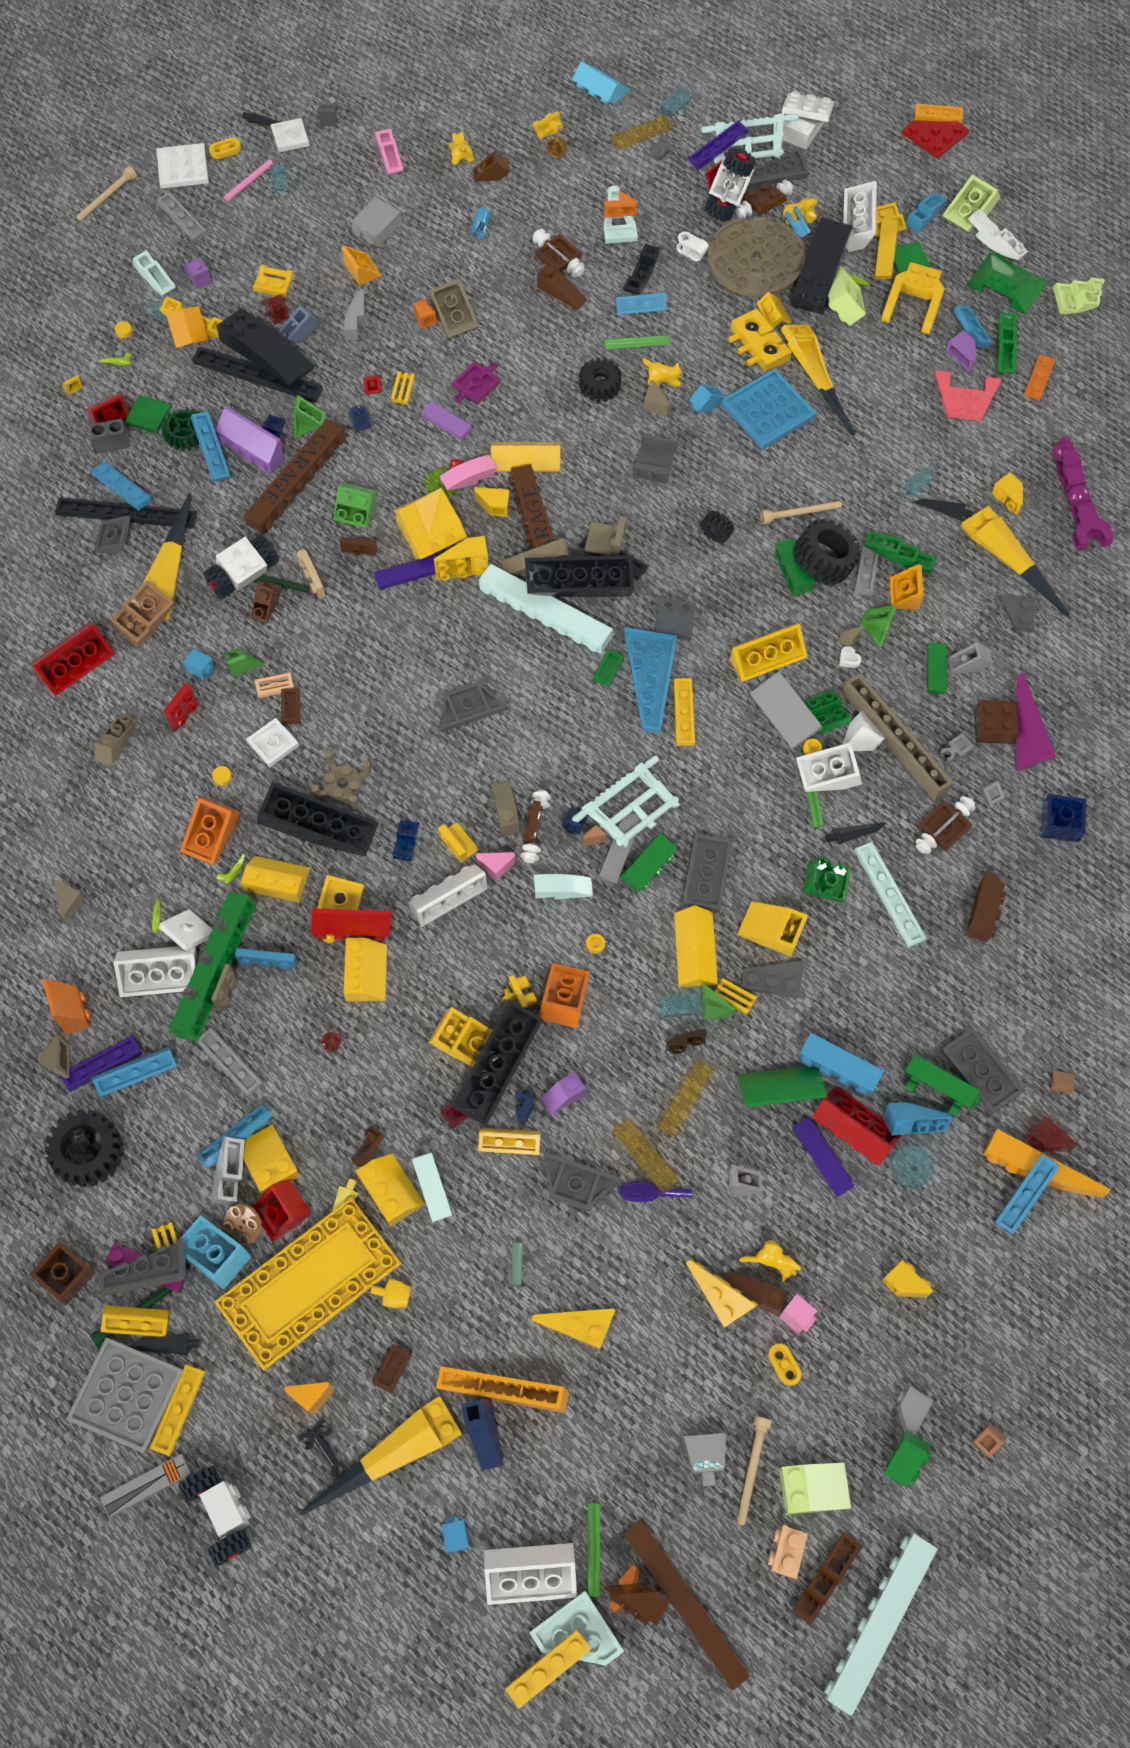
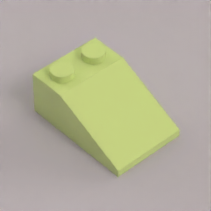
M971 175L942 216L969 232L975 227L968 220L969 217L979 209L988 215L1000 200L999 191L976 176Z
M842 266L838 267L828 294L830 301L828 304L833 311L836 310L838 312L840 320L850 326L863 317L866 312L860 287Z
M845 1463L796 1465L779 1469L785 1515L851 1509Z

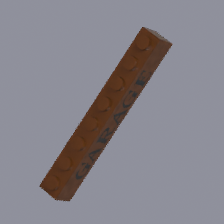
M326 419L244 514L246 525L262 534L270 530L274 521L283 515L285 508L293 503L296 495L304 490L308 481L313 480L315 473L323 468L325 461L334 455L336 448L344 443V428Z
M531 464L511 468V476H508L509 484L514 487V490H512L514 500H518L517 511L523 517L521 518L522 528H526L527 531L525 538L526 542L531 544L529 550L553 542L554 539Z

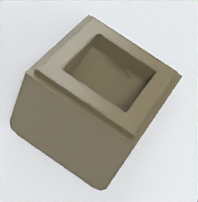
M859 626L842 632L838 642L845 647H852L860 638L862 628Z

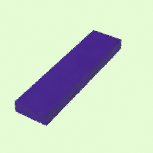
M739 120L689 156L688 161L697 170H700L748 134V129Z
M441 554L374 572L378 589L381 590L435 575L434 558Z
M132 1035L70 1068L69 1078L65 1079L62 1076L61 1078L68 1091L72 1092L92 1081L93 1076L126 1063L142 1054V1051Z
M808 1117L793 1126V1131L836 1198L854 1188L851 1179L812 1119Z

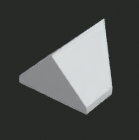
M861 711L849 724L843 744L851 742L853 751H874L885 739V736L868 716Z

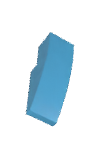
M933 192L919 203L916 210L909 214L906 226L919 233L939 213L947 199Z

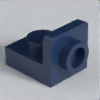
M358 405L351 408L348 416L351 418L355 432L372 427L365 406L361 407Z
M571 807L567 817L562 821V828L569 834L576 833L580 835L589 815H586L578 823L574 822L572 817L581 810Z
M517 1091L515 1094L516 1100L524 1104H519L515 1114L517 1115V1122L525 1125L536 1103L533 1098L534 1096L529 1092Z

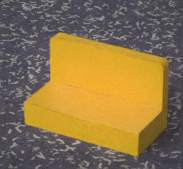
M768 292L757 302L762 316L773 329L782 321L787 324L792 322L779 297Z
M458 823L453 824L449 828L444 824L438 828L440 838L461 863L479 851V848Z

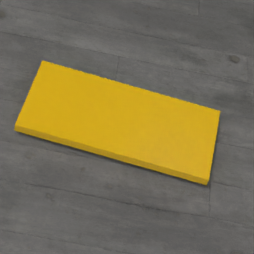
M351 1197L214 1301V1303L257 1363L265 1371L372 1288V1285L374 1286L399 1267L401 1262Z

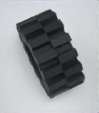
M712 510L702 520L700 524L701 531H704V535H708L707 538H712V541L723 544L733 533L734 525H732L733 522L729 521L728 517H724L725 514Z

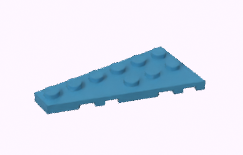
M624 627L625 642L642 731L660 734L677 635Z

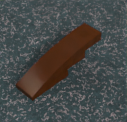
M843 1532L791 1611L811 1625L836 1586L841 1582L862 1545Z

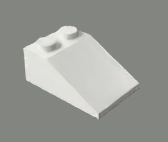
M799 117L796 121H784L783 140L807 149L825 121Z
M851 742L796 758L805 792L844 790L862 785Z

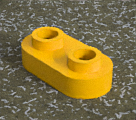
M236 138L222 140L211 144L209 147L210 155L214 159L235 155L241 150L240 141Z
M784 1344L773 1345L768 1352V1358L780 1381L786 1386L796 1385L801 1379V1370L790 1350ZM775 1353H782V1359H777ZM787 1371L793 1373L792 1379L786 1377Z

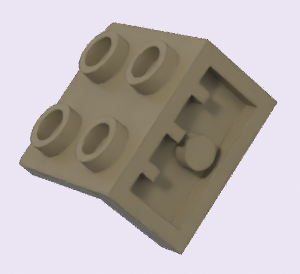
M620 516L619 522L615 523L614 526L591 522L584 551L603 556L620 555L627 517Z
M225 964L212 996L214 1003L212 1010L221 1013L224 1007H228L230 992L237 985V979L230 964Z

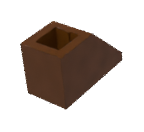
M267 580L256 585L250 618L268 623L279 601L282 585Z

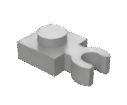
M961 733L948 742V748L942 749L939 756L949 755L946 763L949 764L953 761L954 756L960 759L972 751L974 745Z

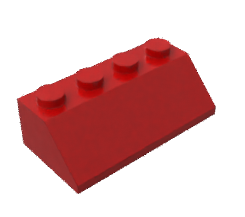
M88 622L33 660L29 665L40 680L56 696L115 653L96 626Z
M312 908L310 936H314V939H326V936H334V940H346V937H373L374 941H385V938L390 937L392 911Z
M835 1086L812 1115V1118L819 1125L828 1128L834 1136L843 1139L852 1149L861 1152L870 1162L876 1163L878 1166L901 1137V1135H891L881 1117L838 1086Z

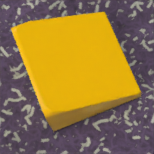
M76 375L65 381L62 387L70 395L83 388L80 377Z

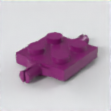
M473 362L452 382V387L460 392L454 397L455 401L460 403L467 397L479 404L500 384V379L492 373L498 367L497 364L492 362L488 367H483Z

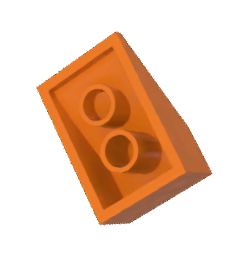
M198 798L180 852L215 865L235 830L241 812L210 799Z
M552 963L539 1017L543 1018V1021L577 1028L590 971Z
M49 979L42 980L52 1017L63 1031L69 1035L90 1028L89 1021L92 1019L89 1010L84 1007V1003L87 1002L84 992H80L74 985Z

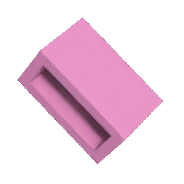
M796 1294L779 1318L799 1334L802 1330L807 1332L815 1322L814 1314L817 1310Z

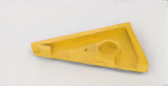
M693 1260L686 1262L724 1327L729 1326L758 1306L757 1302L743 1296L741 1291L732 1288L722 1278L705 1270V1267L700 1263H696Z
M615 1309L533 1315L531 1321L601 1349Z

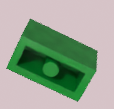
M906 1430L886 1464L884 1475L908 1488L911 1481L913 1483L917 1481L921 1472L919 1471L921 1464L925 1466L931 1456V1453H929L930 1444Z

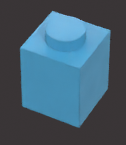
M194 648L183 662L187 672L203 680L213 673L215 667L211 657Z
M459 1517L447 1519L446 1524L442 1525L447 1554L469 1549L465 1521H460Z

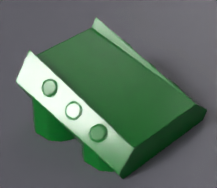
M825 857L819 860L811 859L807 865L802 891L805 894L844 903L851 869L843 864L833 865Z

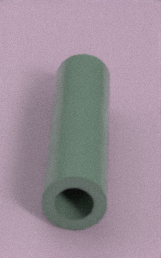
M519 1242L513 1243L511 1286L522 1285L523 1243Z

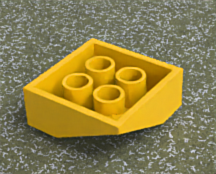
M442 488L394 509L415 559L421 560L467 538L461 521Z

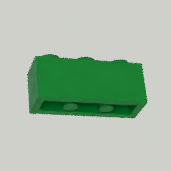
M796 538L776 543L774 551L792 596L812 591L815 584V578H808V573L806 571L803 573L800 570L802 566L797 565L795 562L797 558L793 556L795 552L793 547L797 541Z
M659 833L619 877L635 892L641 889L644 891L651 884L649 880L653 876L657 877L662 872V865L665 862L668 864L675 857L673 853L677 848L663 834Z

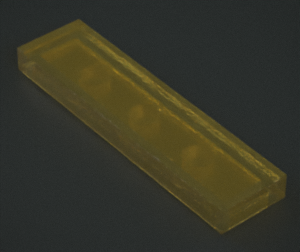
M666 115L612 135L610 136V141L616 150L619 151L673 129V124Z
M699 1060L696 1061L658 1124L657 1128L673 1138L676 1137L715 1069Z
M629 1118L612 1130V1133L663 1194L679 1183V1178Z

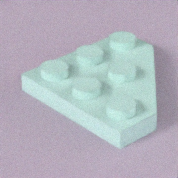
M586 1591L529 1632L541 1652L545 1654L577 1628L591 1646V1650L579 1659L580 1661L606 1666L624 1652Z

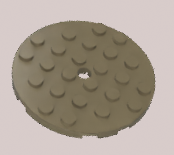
M754 216L753 219H744L743 217L725 224L713 235L708 248V265L715 279L730 291L749 297H763L768 292L777 295L788 290L799 280L806 259L804 244L794 230L780 221L773 222L767 220V217ZM759 255L761 258H753V256Z

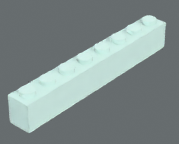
M492 564L489 565L479 579L480 589L485 594H491L498 601L510 604L513 609L523 611L528 617L536 618L546 627L556 629L561 635L571 637L573 641L586 645L593 652L602 653L612 639V628L552 596L527 594L526 582Z
M911 1534L909 1537L905 1536L900 1544L902 1551L899 1557L895 1556L889 1566L892 1571L888 1577H883L878 1587L881 1589L880 1594L877 1598L874 1596L868 1606V1609L871 1611L867 1619L865 1617L861 1619L857 1630L860 1631L857 1638L850 1640L846 1648L849 1652L846 1659L839 1661L835 1669L838 1673L835 1680H830L824 1690V1693L827 1694L825 1700L850 1716L853 1715L937 1551L936 1547L916 1534Z

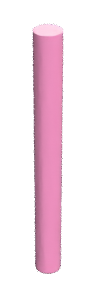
M269 159L228 192L224 199L230 201L273 165L272 160Z

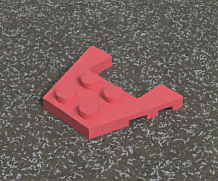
M936 370L934 377L938 383L937 387L942 396L946 416L981 421L1000 385L1001 379L986 377L984 391L951 387V372Z

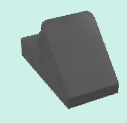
M322 104L318 107L321 126H336L338 104Z

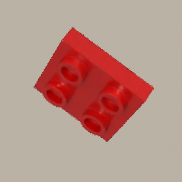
M187 683L181 687L163 710L170 728L175 731L179 727H183L190 713L195 712L198 702L192 686Z

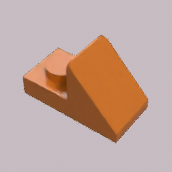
M620 190L618 200L604 201V218L635 216L637 214V201Z

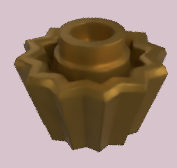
M551 137L547 141V153L551 157L561 159L565 155L568 146L565 138Z

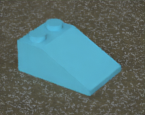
M201 1215L180 1238H183L185 1241V1259L223 1290L251 1258V1255L243 1246Z

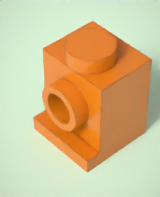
M426 299L413 303L414 315L421 329L437 324L435 310L433 311L431 305H428Z

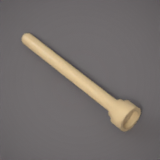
M131 166L126 167L123 170V176L77 215V219L83 220L126 181H133L137 177L135 170Z
M836 501L777 512L762 510L760 511V519L763 525L770 524L771 521L778 518L841 508L842 502Z
M756 1416L753 1422L756 1434L737 1523L740 1526L746 1523L764 1434H767V1430H770L772 1422L769 1419Z

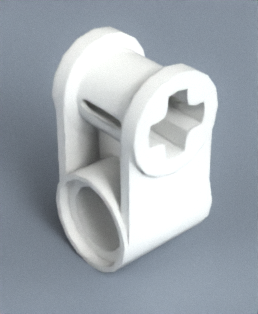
M681 232L678 235L677 252L694 261H700L709 248L708 243L689 232Z

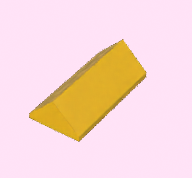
M492 442L491 459L497 466L495 472H511V468L531 464L533 472H560V442Z
M794 624L732 647L730 661L741 682L808 658L800 624Z
M694 905L674 913L679 987L703 986L704 984L706 986H718L713 912Z

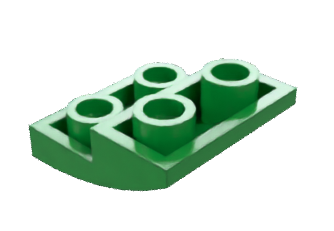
M833 689L803 701L823 727L817 732L818 735L851 722V716L844 709L842 700Z

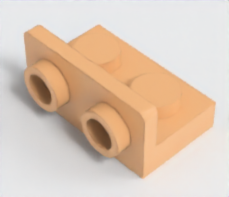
M781 1525L780 1529L777 1528L773 1542L777 1543L775 1552L771 1551L768 1559V1565H771L770 1571L797 1579L808 1534L789 1528L786 1525Z

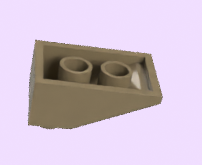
M460 279L429 290L428 297L448 338L479 327Z

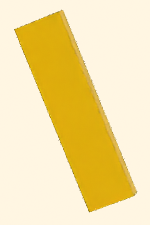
M898 219L882 220L875 279H892Z
M674 678L676 746H695L692 678Z
M186 1364L149 1448L170 1457L206 1373Z

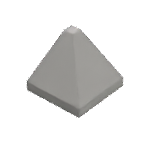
M999 781L977 788L989 806L1005 798Z

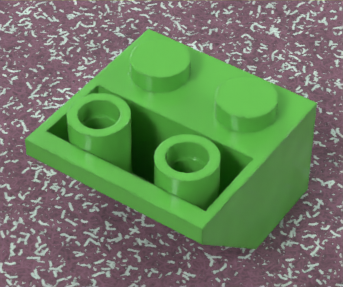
M349 483L339 485L333 520L367 528L376 506L378 491Z

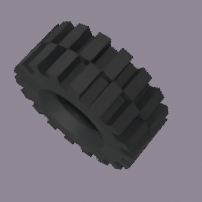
M597 358V361L591 359L590 363H584V367H581L579 373V388L586 398L590 396L591 401L597 399V402H600V399H603L606 402L608 398L612 400L614 395H618L621 389L622 375L621 369H619L617 364L614 365V361L607 362V358H604V360ZM604 377L607 380L600 382L596 381L594 378Z

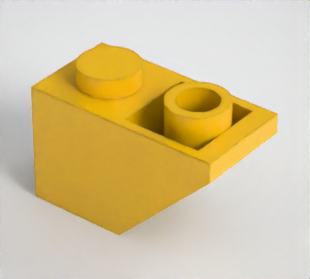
M1009 472L995 483L992 494L997 500L1006 505L1009 511L1018 515L1023 505V483Z
M486 487L474 488L475 500L490 516L508 517L509 490Z
M903 1260L882 1280L896 1296L927 1298L933 1292L931 1284L925 1278H920L915 1273V1268Z

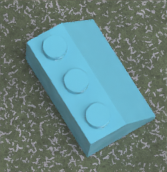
M580 62L572 79L577 82L576 86L583 90L587 88L589 94L594 97L600 96V101L607 105L609 102L615 104L630 90V88L584 62Z

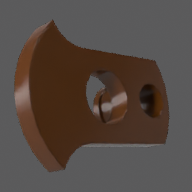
M373 1125L366 1129L367 1131L364 1132V1136L367 1137L366 1141L356 1155L351 1157L352 1163L357 1167L364 1166L370 1162L372 1154L385 1137Z

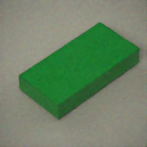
M607 650L593 677V681L610 687L624 660V655Z

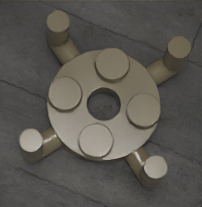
M327 750L325 757L330 771L324 775L323 790H319L318 785H312L313 797L319 800L328 796L333 800L348 802L353 810H357L359 805L356 796L361 789V779L370 776L372 773L370 762L364 761L362 763L364 770L358 773L350 765L337 767L332 752ZM342 780L348 782L347 786L343 788L339 787L338 783Z

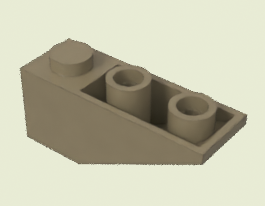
M121 714L95 741V761L112 766L121 756L138 719Z

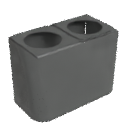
M122 419L89 424L93 447L96 450L95 454L123 450L130 447L129 435Z

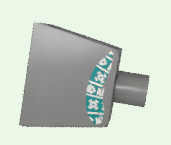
M726 1433L684 1436L683 1442L692 1474H702L703 1487L716 1486L715 1472H723L725 1467Z

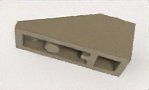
M510 781L491 784L501 835L520 832L519 819Z

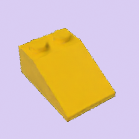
M273 1124L244 1140L243 1159L262 1195L273 1184L289 1179L292 1182L300 1177Z

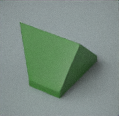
M299 395L296 396L293 410L294 438L319 428L323 424L325 412Z
M895 605L868 609L861 621V625L864 626L880 648L897 608Z
M240 647L223 653L233 677L266 665L243 652Z
M705 984L702 986L703 1019L731 1018L734 1015L735 1008Z

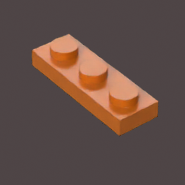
M1039 354L1024 396L1040 401L1056 359Z

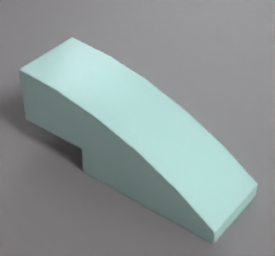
M147 250L133 258L134 267L161 296L176 289L175 284L159 263L153 260Z
M567 874L534 875L535 899L548 897L567 899L593 896L590 877Z
M432 1153L412 1159L432 1223L452 1216Z

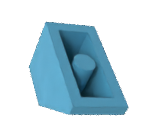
M701 384L689 401L697 412L708 413L721 405V400L726 395L717 387Z

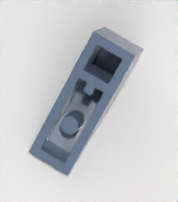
M300 305L279 329L278 333L292 345H295L309 336L320 322Z

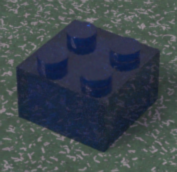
M1048 794L1042 807L1041 837L1080 842L1085 834L1086 799Z

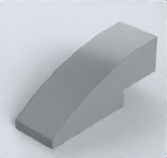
M360 289L355 295L347 310L344 320L345 340H359V327L365 326L364 289Z
M230 1137L223 1138L214 1176L211 1203L231 1206L237 1202L238 1182L242 1180L244 1140Z

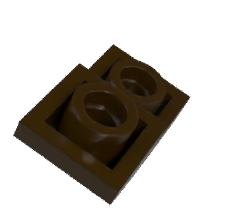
M706 1029L686 1032L667 1041L666 1051H671L672 1054H680L686 1051L687 1043H690L692 1046L702 1045L706 1041Z

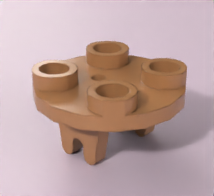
M238 1203L230 1207L226 1212L223 1229L234 1240L246 1246L259 1238L264 1221L252 1207L247 1204Z

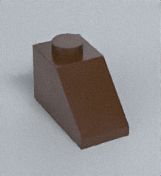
M495 150L473 168L475 182L498 181L510 172L509 160Z

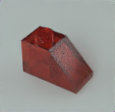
M275 294L261 300L274 325L289 319L287 306L281 294Z
M1046 1116L1026 1137L1029 1145L1036 1150L1039 1149L1041 1152H1070L1077 1145L1072 1138Z

